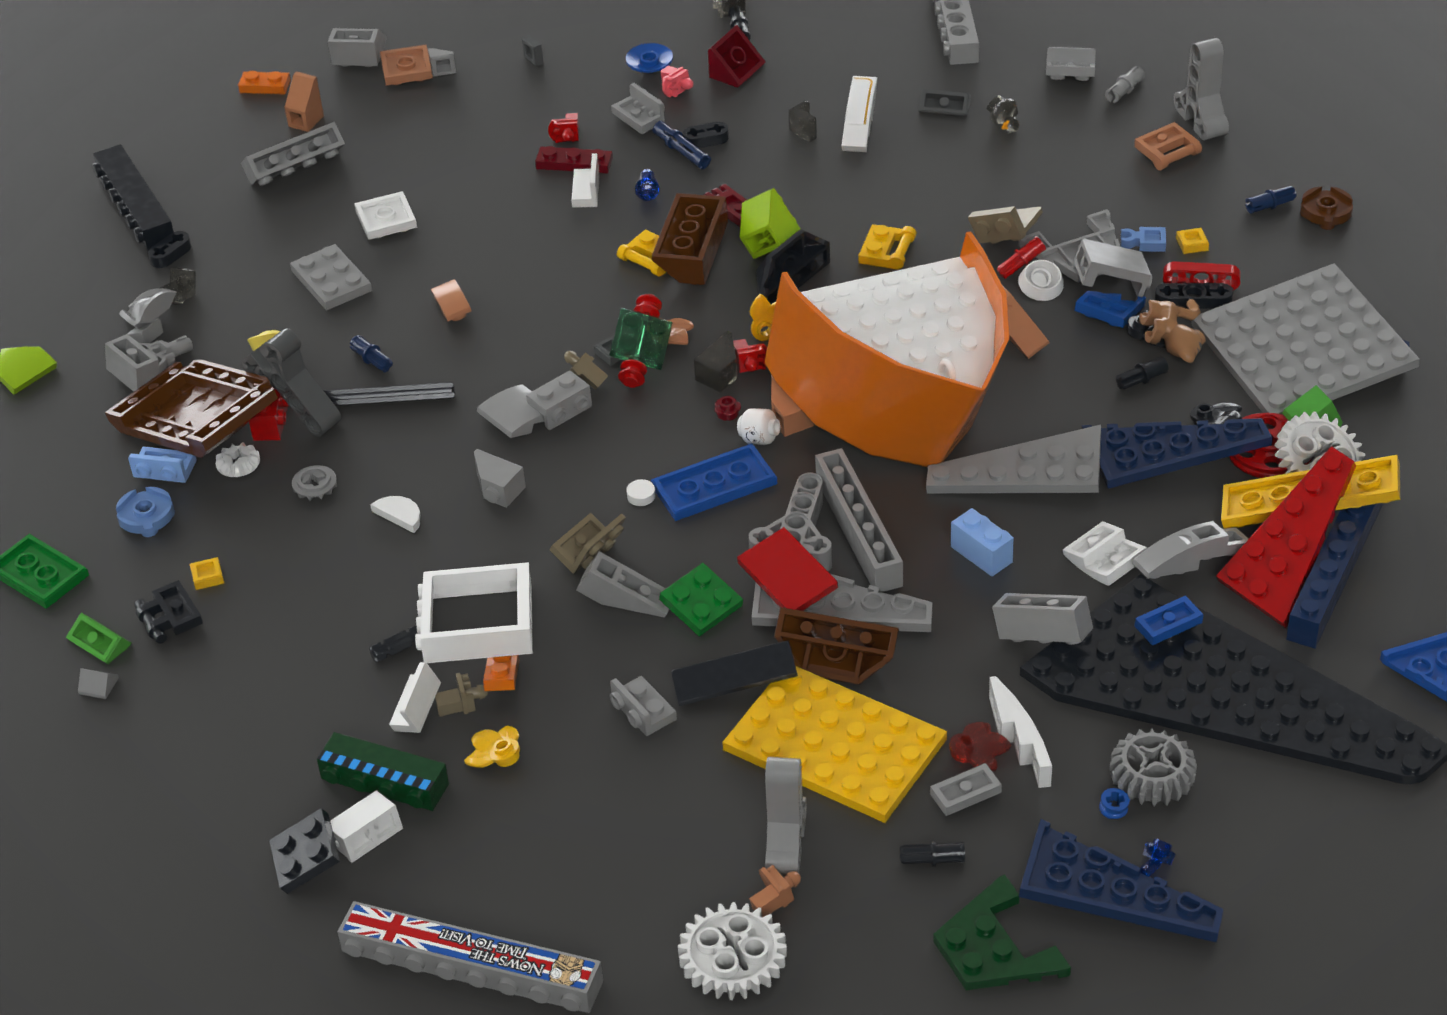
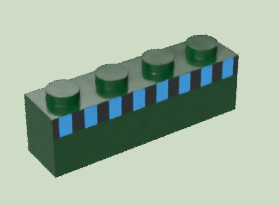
M336 732L332 734L317 757L321 779L331 784L351 787L359 792L373 793L378 791L388 800L406 803L414 808L433 811L449 785L446 763Z

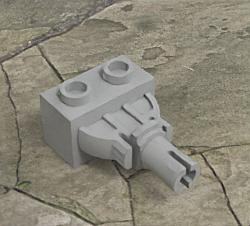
M126 334L105 343L106 369L134 392L167 369L168 366L174 364L176 356L192 351L193 344L186 335L169 343L159 340L150 344L138 343Z

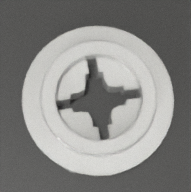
M242 442L239 446L232 444L230 448H222L221 453L216 455L215 464L217 470L222 475L241 477L253 472L258 467L260 455L253 445L246 446Z

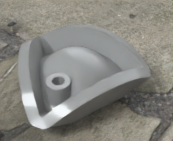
M165 288L145 291L128 306L130 308L129 311L122 309L119 315L134 327L141 328L152 323L167 311L177 292Z

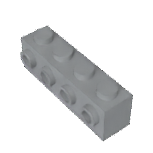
M334 121L249 155L241 162V165L251 186L257 183L260 186H264L272 182V177L281 174L282 177H286L295 172L294 168L303 165L305 169L317 163L316 159L325 157L327 160L339 154L338 151L345 143Z

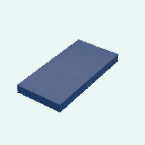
M753 443L651 479V482L655 487L656 494L675 521L776 485L777 476Z

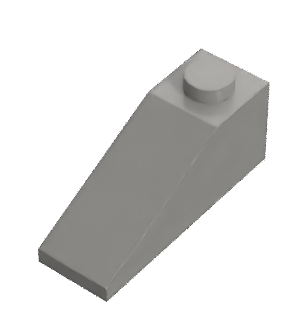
M598 551L586 568L576 591L601 605L664 618L669 611V608L659 600L660 592L666 588Z

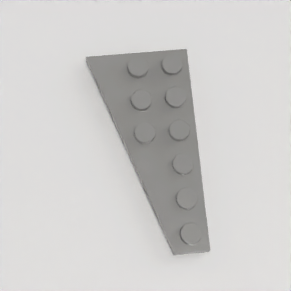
M1101 425L953 459L939 464L928 465L927 494L1099 493Z
M833 574L831 575L838 581V588L804 610L805 612L899 628V631L931 632L932 602L901 593L895 595L880 592V587L869 585L868 588L855 585V580ZM756 583L752 609V626H776L780 607Z

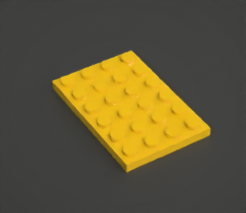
M796 666L798 676L770 683L722 742L724 751L766 769L767 757L801 759L803 787L886 823L947 740V731Z

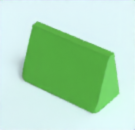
M80 613L66 636L68 640L107 664L132 644V642L83 613Z

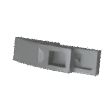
M1214 521L1201 523L1175 532L1154 543L1133 558V565L1148 579H1156L1160 576L1184 574L1185 572L1198 570L1200 560H1210L1226 555L1234 556L1248 538L1236 527L1222 529Z

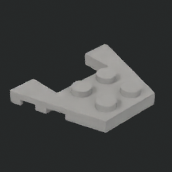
M1108 209L1087 216V225L1094 232L1092 234L1052 246L1040 231L1026 235L1018 241V246L1022 248L1034 237L1040 238L1046 250L1037 255L1036 258L1054 263L1062 274L1077 283L1081 282L1074 259L1082 238L1119 247L1120 244L1119 240L1116 239L1113 223H1111Z

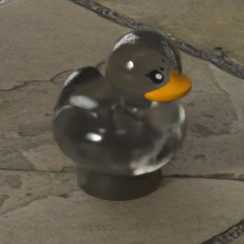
M1001 95L996 96L986 108L991 113V121L996 125L1003 123L1002 130L1011 134L1015 133L1020 126L1018 119L1015 118L1018 115L1016 101L1004 99Z

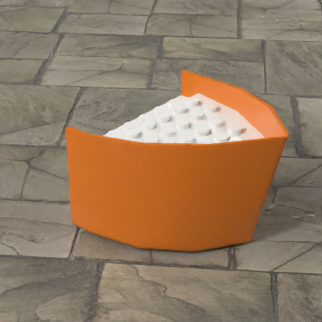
M971 231L966 232L960 257L800 292L789 274L783 272L780 279L765 364L776 383L806 416L821 429L872 456L924 467L944 462L971 429L1009 341L1007 293L984 249Z

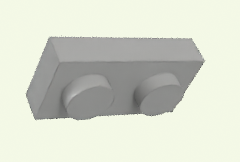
M986 763L930 786V795L945 816L995 796L1002 791V784Z

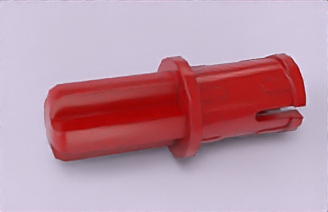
M1036 236L1019 250L1015 249V254L998 266V273L1006 279L1023 265L1026 267L1033 258L1046 250L1044 243Z

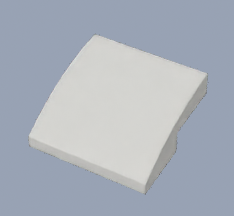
M1102 521L1065 547L1063 555L1090 577L1109 586L1136 567L1133 565V558L1147 549V547L1125 539L1124 529Z

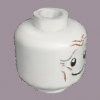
M747 409L737 422L738 434L747 444H771L780 433V421L770 409Z

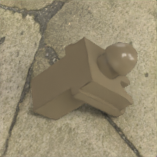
M574 351L565 352V361L572 365L570 371L578 377L580 376L593 389L596 390L608 377L604 371L592 362L595 358L590 357L586 352L580 358Z
M460 672L455 673L458 688L436 693L435 701L439 717L462 711L464 714L476 711L474 699L481 700L488 695V691H484V685H476V687L471 688L468 673L462 675Z

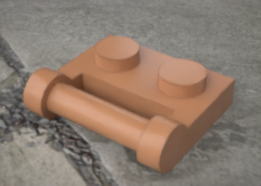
M1175 122L1136 138L1134 145L1136 149L1153 161L1157 170H1163L1172 162L1189 155L1195 156L1202 152L1201 143ZM1184 145V147H1182V148H1180V149H1177V150H1175V151H1173V152H1170V153H1168V154H1166V155L1163 154V153H1165V152H1168V151H1170V150H1172V149H1175V148H1177V147H1179V146Z

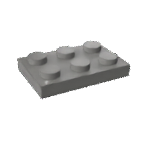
M336 244L327 246L322 250L303 256L290 263L291 271L326 311L372 291L371 282Z

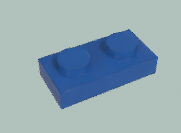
M1186 596L1135 618L1136 629L1151 645H1155L1203 623V613Z

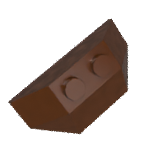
M780 607L774 637L778 643L789 641L795 666L825 679L860 685L894 658L899 628Z

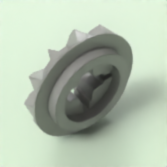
M321 465L303 468L292 479L293 492L297 493L299 498L307 497L309 501L314 497H319L322 500L324 494L331 495L332 489L337 487L335 472L329 467ZM311 480H314V482H316L319 485L313 486V484H311Z

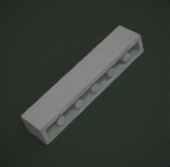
M840 448L815 455L816 474L820 475L823 480V494L870 585L880 587V592L903 587V561L843 449Z

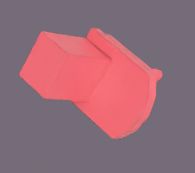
M667 66L660 71L662 90L669 98L672 96L677 97L685 90L693 87V81L689 78L688 70L683 67L677 69Z

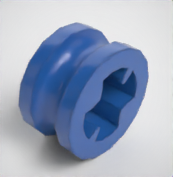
M1118 788L1105 790L1101 795L1100 812L1109 819L1124 817L1128 812L1129 796L1125 791ZM1110 801H1117L1119 807L1112 806Z

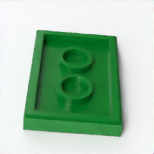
M30 533L0 555V581L45 609L89 576L86 567Z

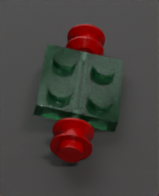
M652 294L637 297V306H635L634 311L625 308L620 309L609 356L625 360L621 363L620 368L622 371L619 372L618 378L625 386L630 388L644 384V375L647 373V367L661 370L664 363L673 322L659 318L662 302Z

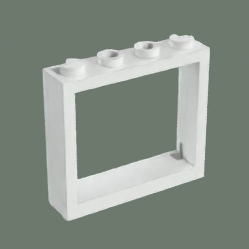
M529 562L423 572V584H418V617H416L418 634L415 635L417 650H422L424 662L435 663L533 654L532 585ZM517 591L518 625L432 632L433 599Z

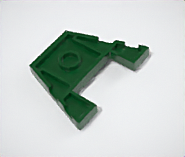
M1005 874L996 879L933 934L934 944L965 990L1009 985L1011 980L1027 979L1029 982L1042 981V976L1058 975V978H1064L1071 975V966L1056 945L1024 958L994 914L1019 904V894Z

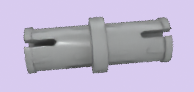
M1135 66L1126 75L1118 77L1116 83L1105 91L1106 99L1109 102L1113 100V103H1116L1123 95L1131 93L1134 86L1144 79V71L1140 67L1137 69V66Z

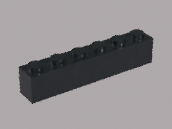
M121 144L93 153L95 163L92 164L93 171L97 178L100 177L104 190H108L113 204L116 203L120 215L125 216L127 226L130 230L133 229L138 243L142 242L147 251H149L152 246L174 232L170 218Z

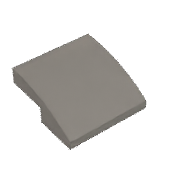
M523 384L505 389L477 407V412L510 438L531 434L535 423L544 422V416L527 403L526 394L532 391Z

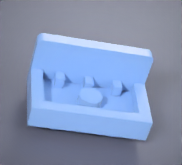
M143 446L139 454L131 453L128 460L133 477L186 483L197 458L194 455L178 450Z

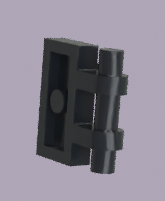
M179 580L152 591L153 600L145 602L144 599H138L134 603L137 617L146 624V632L158 644L166 641L165 630L172 628L175 635L203 624L200 613ZM162 612L163 616L155 618V614Z

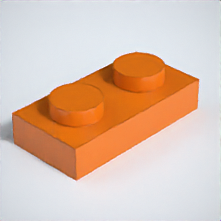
M278 71L243 72L238 84L239 92L286 94L291 81L290 74Z
M519 655L487 658L483 679L484 691L515 690Z

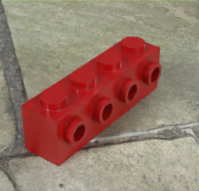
M275 388L278 399L249 421L253 441L281 440L283 426L286 425V413L289 405Z

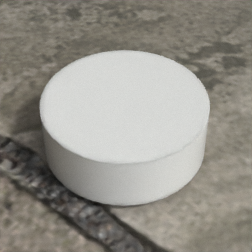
M643 479L631 482L627 486L628 501L635 506H645L652 503L655 499L653 483Z

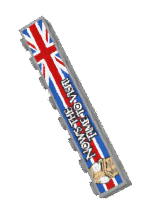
M353 901L337 931L342 952L350 956H361L377 960L381 964H393L408 968L413 972H425L437 975L445 980L453 979L469 983L477 988L486 987L498 990L506 995L530 998L538 1003L562 1006L569 1011L590 1013L603 983L601 961L356 901Z

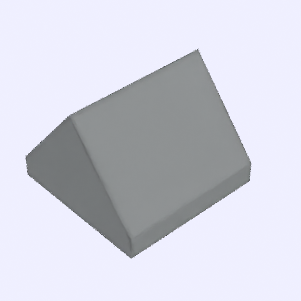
M80 668L78 693L107 699L119 676L118 674Z

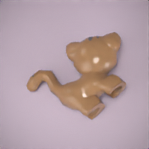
M1190 299L1186 303L1188 307L1186 309L1176 306L1174 302L1149 300L1148 313L1143 312L1139 316L1142 325L1148 327L1153 325L1154 327L1152 331L1145 332V341L1157 344L1161 339H1164L1168 353L1182 358L1188 363H1193L1195 357L1202 349V345L1206 342L1205 335L1199 329H1192L1186 325L1178 324L1177 319L1181 317L1190 321L1194 320L1200 314L1197 302Z

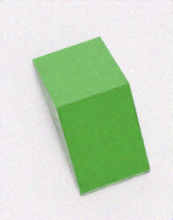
M1317 385L1286 407L1282 413L1289 421L1295 415L1300 417L1303 412H1306L1309 417L1313 412H1316L1319 419L1324 414H1327L1330 422L1337 418L1339 427L1343 423L1332 400Z

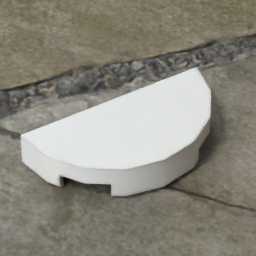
M388 496L370 504L372 512L412 533H415L420 527V510L417 504L409 498Z

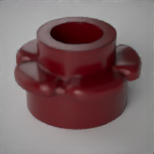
M723 396L715 402L714 411L719 419L731 421L738 417L741 404L732 396Z

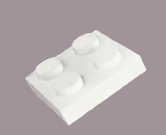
M403 191L354 203L356 213L368 240L417 228L416 219Z

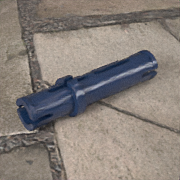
M662 120L654 125L653 133L664 140L666 146L676 149L700 169H705L709 166L711 157L684 138L682 132L672 129ZM686 148L690 149L693 152V154L687 151Z

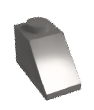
M479 449L474 451L476 471L483 499L507 508L526 488L523 467Z

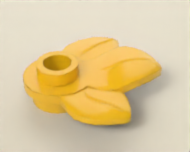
M762 294L756 297L750 308V315L753 319L751 333L755 339L767 341L770 336L776 302L770 304ZM768 326L767 330L761 332L763 327Z
M505 726L498 732L485 729L475 733L471 741L476 750L464 759V763L476 768H484L493 763L500 767L513 765L520 757V746L517 742L519 733L517 729L512 726Z

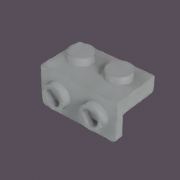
M1048 47L1046 75H1051V79L1063 80L1065 76H1075V80L1087 81L1089 77H1095L1096 50L1094 48Z
M635 83L629 85V97L611 106L612 114L641 134L652 130L658 121L662 120L665 122L663 102Z
M570 370L526 394L527 403L544 416L545 427L549 430L592 406L590 385Z

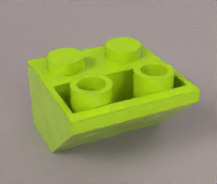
M775 188L742 203L740 239L753 259L774 251L800 230L796 219L791 215Z

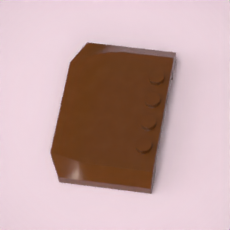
M201 359L193 360L188 366L184 367L181 362H175L107 410L105 414L108 421L120 433L203 458L242 429L256 414L278 399L269 379L265 376Z

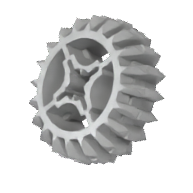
M1151 728L1149 733H1144L1139 729L1136 736L1128 733L1125 740H1119L1117 747L1114 748L1111 754L1110 771L1113 784L1118 785L1119 789L1125 791L1130 800L1138 798L1141 805L1145 801H1150L1155 807L1157 802L1162 801L1167 806L1170 799L1179 802L1180 797L1187 795L1190 786H1193L1195 782L1197 763L1194 759L1193 750L1188 749L1187 741L1179 742L1177 734L1167 736L1166 730L1162 733H1155L1153 728Z

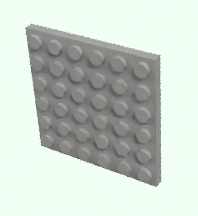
M1335 263L1203 312L1192 320V326L1195 329H1199L1205 335L1207 345L1262 413L1282 414L1286 407L1315 385L1331 400L1419 367L1420 359Z

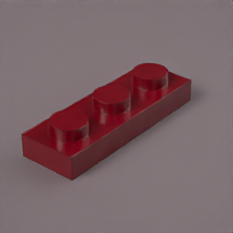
M540 146L535 165L536 169L574 171V169H591L592 154L597 153L599 173L608 174L613 154L612 151L601 149L590 150Z

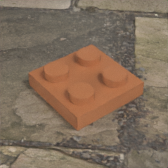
M427 45L380 51L386 85H400L407 82H422L427 79H433Z

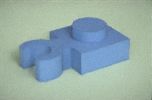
M1139 227V231L1127 228L1121 229V247L1130 249L1134 246H1139V251L1166 252V227Z

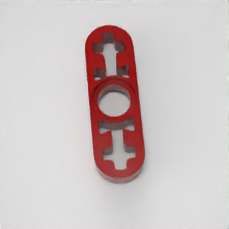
M1174 261L1165 265L1163 269V282L1225 283L1235 290L1240 286L1241 272L1238 267L1231 264ZM1173 273H1178L1177 277H1173ZM1206 273L1209 277L1205 280H1199L1195 278V275ZM1226 276H1232L1230 280L1226 279Z

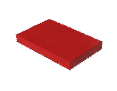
M785 527L737 557L738 564L782 608L804 611L838 588V581Z

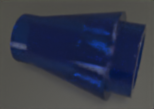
M645 169L640 173V177L635 185V193L640 199L651 201L658 196L660 187L654 172L650 169Z

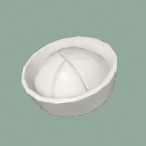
M1047 260L1032 261L1022 270L1018 279L1021 291L1028 297L1038 301L1052 300L1059 296L1064 288L1060 269L1054 263Z

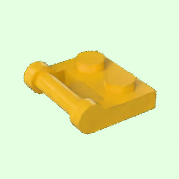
M872 224L858 255L859 264L901 269L906 260L905 254L908 247L915 240L917 234L915 228L905 226L903 229ZM900 241L895 253L889 255L894 242Z
M645 229L627 245H620L617 250V257L623 261L630 260L651 270V273L658 277L666 273V271L652 261L651 256L659 238V235Z

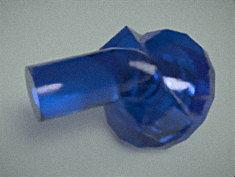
M1155 838L1152 843L1145 842L1143 855L1150 859L1140 867V873L1150 877L1159 869L1162 863L1171 865L1176 857V854L1171 851L1172 845Z

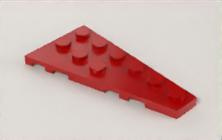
M1331 446L1216 575L1218 581L1286 628L1289 623V615L1300 595L1299 592L1305 579L1308 578L1325 540V532L1329 523L1332 524L1336 515L1335 509L1340 498L1344 496L1355 471V461Z

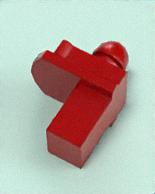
M567 113L565 119H552L550 121L548 133L555 143L579 141L578 113Z
M746 339L732 341L733 354L740 373L766 369L765 357L767 346L764 343L748 346Z

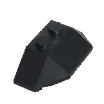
M802 229L797 231L767 255L757 268L758 295H764L770 304L776 302L783 272H787L796 287L800 288L830 263V242Z

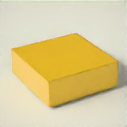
M1202 228L1176 231V240L1183 254L1209 250V242Z
M218 557L190 564L196 590L224 584Z

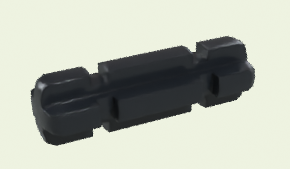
M414 625L408 628V632L403 630L384 639L383 644L378 642L371 645L369 651L375 662L382 661L387 658V654L392 656L413 646V642L416 644L417 626Z

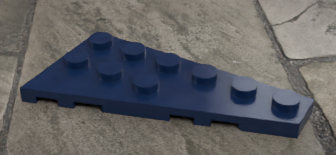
M1262 418L1226 420L1224 424H1208V420L1197 421V425H1182L1181 421L1136 423L1134 427L1118 428V424H1107V428H1101L1100 473L1109 489L1272 445V436ZM1082 425V429L1092 427V425Z
M1040 819L1020 886L1019 897L1217 943L1224 909L1190 892L1180 893L1168 887V881L1158 876L1152 879L1140 873V867L1097 846L1088 847L1076 841L1077 836L1067 831L1062 834L1050 828L1051 823Z

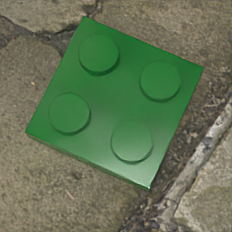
M701 563L660 592L659 600L699 637L743 605V598L704 563Z

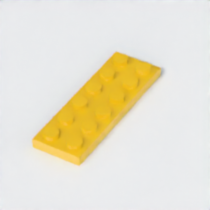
M1398 455L1355 462V471L1344 496L1340 498L1335 510L1359 508L1365 505L1400 500V463ZM1310 470L1223 485L1221 514L1223 528H1240L1246 525L1263 523Z

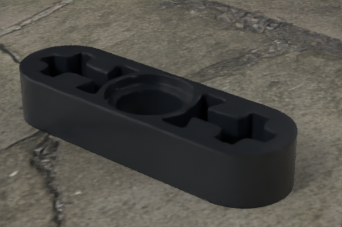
M1163 283L1156 287L1155 300L1174 302L1176 306L1188 309L1186 303L1192 299L1197 302L1200 309H1214L1232 302L1233 288L1225 283ZM1189 294H1196V295H1199L1200 297H1190V296H1188V295H1189Z

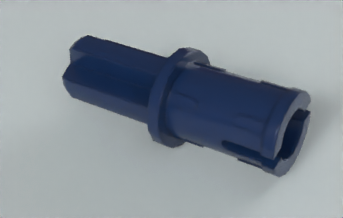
M1293 186L1274 191L1269 189L1261 195L1246 198L1245 202L1247 204L1245 206L1250 214L1268 208L1275 209L1277 205L1293 201L1297 197V193Z
M356 335L351 339L350 345L352 346H350V349L359 354L365 363H372L383 372H388L389 368L393 366L392 360L381 353L378 345L369 343L361 335Z

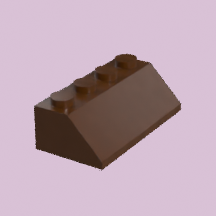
M676 193L651 257L653 262L679 283L705 285L728 224L726 197Z

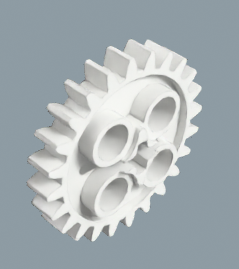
M1303 412L1300 417L1295 415L1290 421H1287L1276 436L1278 441L1274 444L1279 449L1275 457L1283 459L1278 466L1288 469L1285 474L1311 470L1326 453L1325 451L1333 445H1336L1335 449L1355 462L1361 461L1365 457V453L1358 451L1362 443L1353 442L1356 434L1346 433L1347 425L1340 428L1337 418L1330 422L1328 415L1324 414L1319 419L1316 412H1313L1310 417L1306 412ZM1312 457H1316L1311 463L1304 465V463L1309 462Z
M732 902L729 910H725L722 904H718V912L715 913L711 909L706 908V917L703 918L696 914L694 916L695 925L687 923L686 933L680 934L681 944L678 945L680 968H684L685 979L692 978V986L694 988L702 984L703 994L705 995L712 989L715 990L716 999H719L723 992L728 993L730 1000L734 999L736 992H740L741 996L746 999L747 990L750 989L756 994H760V984L770 988L771 977L779 978L780 968H785V957L787 956L785 933H781L780 923L773 924L771 914L762 918V909L760 907L753 913L749 912V904L747 903L743 906L742 910L737 909L735 902Z

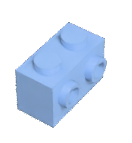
M971 508L951 522V547L990 576H994L1013 563L1014 537L1006 530H1002L986 516Z

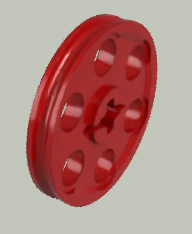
M1256 413L1243 417L1242 419L1262 418L1265 424L1273 425L1275 428L1268 429L1272 436V446L1248 451V453L1253 455L1252 457L1247 458L1236 454L1229 456L1230 460L1240 470L1255 477L1265 478L1285 474L1288 471L1286 467L1278 466L1272 468L1268 467L1266 463L1273 462L1279 465L1283 460L1275 457L1279 449L1274 444L1278 441L1276 436L1289 420L1284 415L1278 413Z

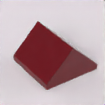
M735 25L708 49L709 78L738 88L766 63L738 25Z

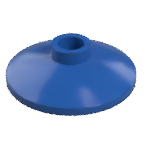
M645 43L635 46L626 54L627 65L635 71L644 73L661 71L673 61L672 51L668 47L657 43Z

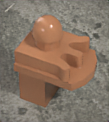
M774 865L767 869L763 867L759 870L766 888L749 899L754 911L759 907L762 909L763 918L781 906L785 908L794 901L791 888L800 884L801 876L798 872L791 871L785 877H782Z

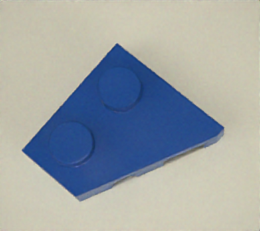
M1087 291L1076 301L1074 311L1082 313L1088 318L1105 321L1111 326L1123 328L1130 317L1135 316L1145 307L1146 297L1137 296L1136 301L1121 300V294Z

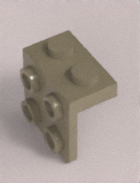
M1013 206L975 211L968 216V219L979 243L991 242V244H995L1004 240L1018 241L1024 238L1031 226L1038 221L1037 219L1041 216L1043 210L1041 207L1016 209Z
M589 513L551 546L550 551L573 574L581 568L586 570L598 551H602L605 554L617 542L615 539L624 530L622 524L626 517L620 514L605 527L592 513Z

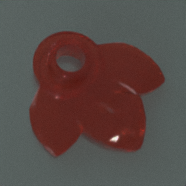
M975 722L967 725L963 733L954 735L949 742V750L955 760L962 763L969 762L974 768L986 763L991 771L997 770V762L994 757L1011 749V743L1008 739L999 733L991 732V725L986 722Z

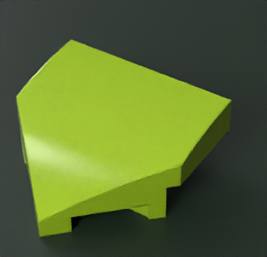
M40 346L1 349L0 381L13 395L57 368V362Z

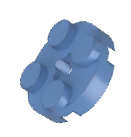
M145 487L146 491L137 493L135 489L126 493L118 501L116 511L120 527L130 533L152 537L158 533L159 529L166 526L175 515L169 493L161 488Z

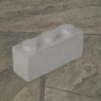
M1005 593L992 606L999 639H1010L1013 642L1025 640L1039 641L1040 643H1050L1052 641L1066 642V644L1074 645L1081 643L1093 629L1087 596Z

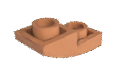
M455 279L431 289L447 321L461 320L466 317L467 313L472 311Z

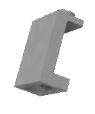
M1082 238L1074 259L1082 285L1093 287L1097 273L1130 280L1136 295L1143 297L1145 290H1148L1152 284V274L1142 252Z

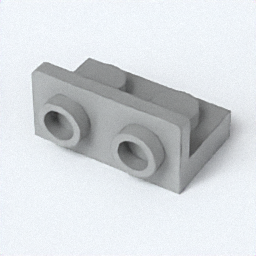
M642 675L625 685H622L616 678L610 681L611 694L609 697L611 703L617 710L621 709L627 715L630 724L634 728H639L646 736L677 720L674 708Z

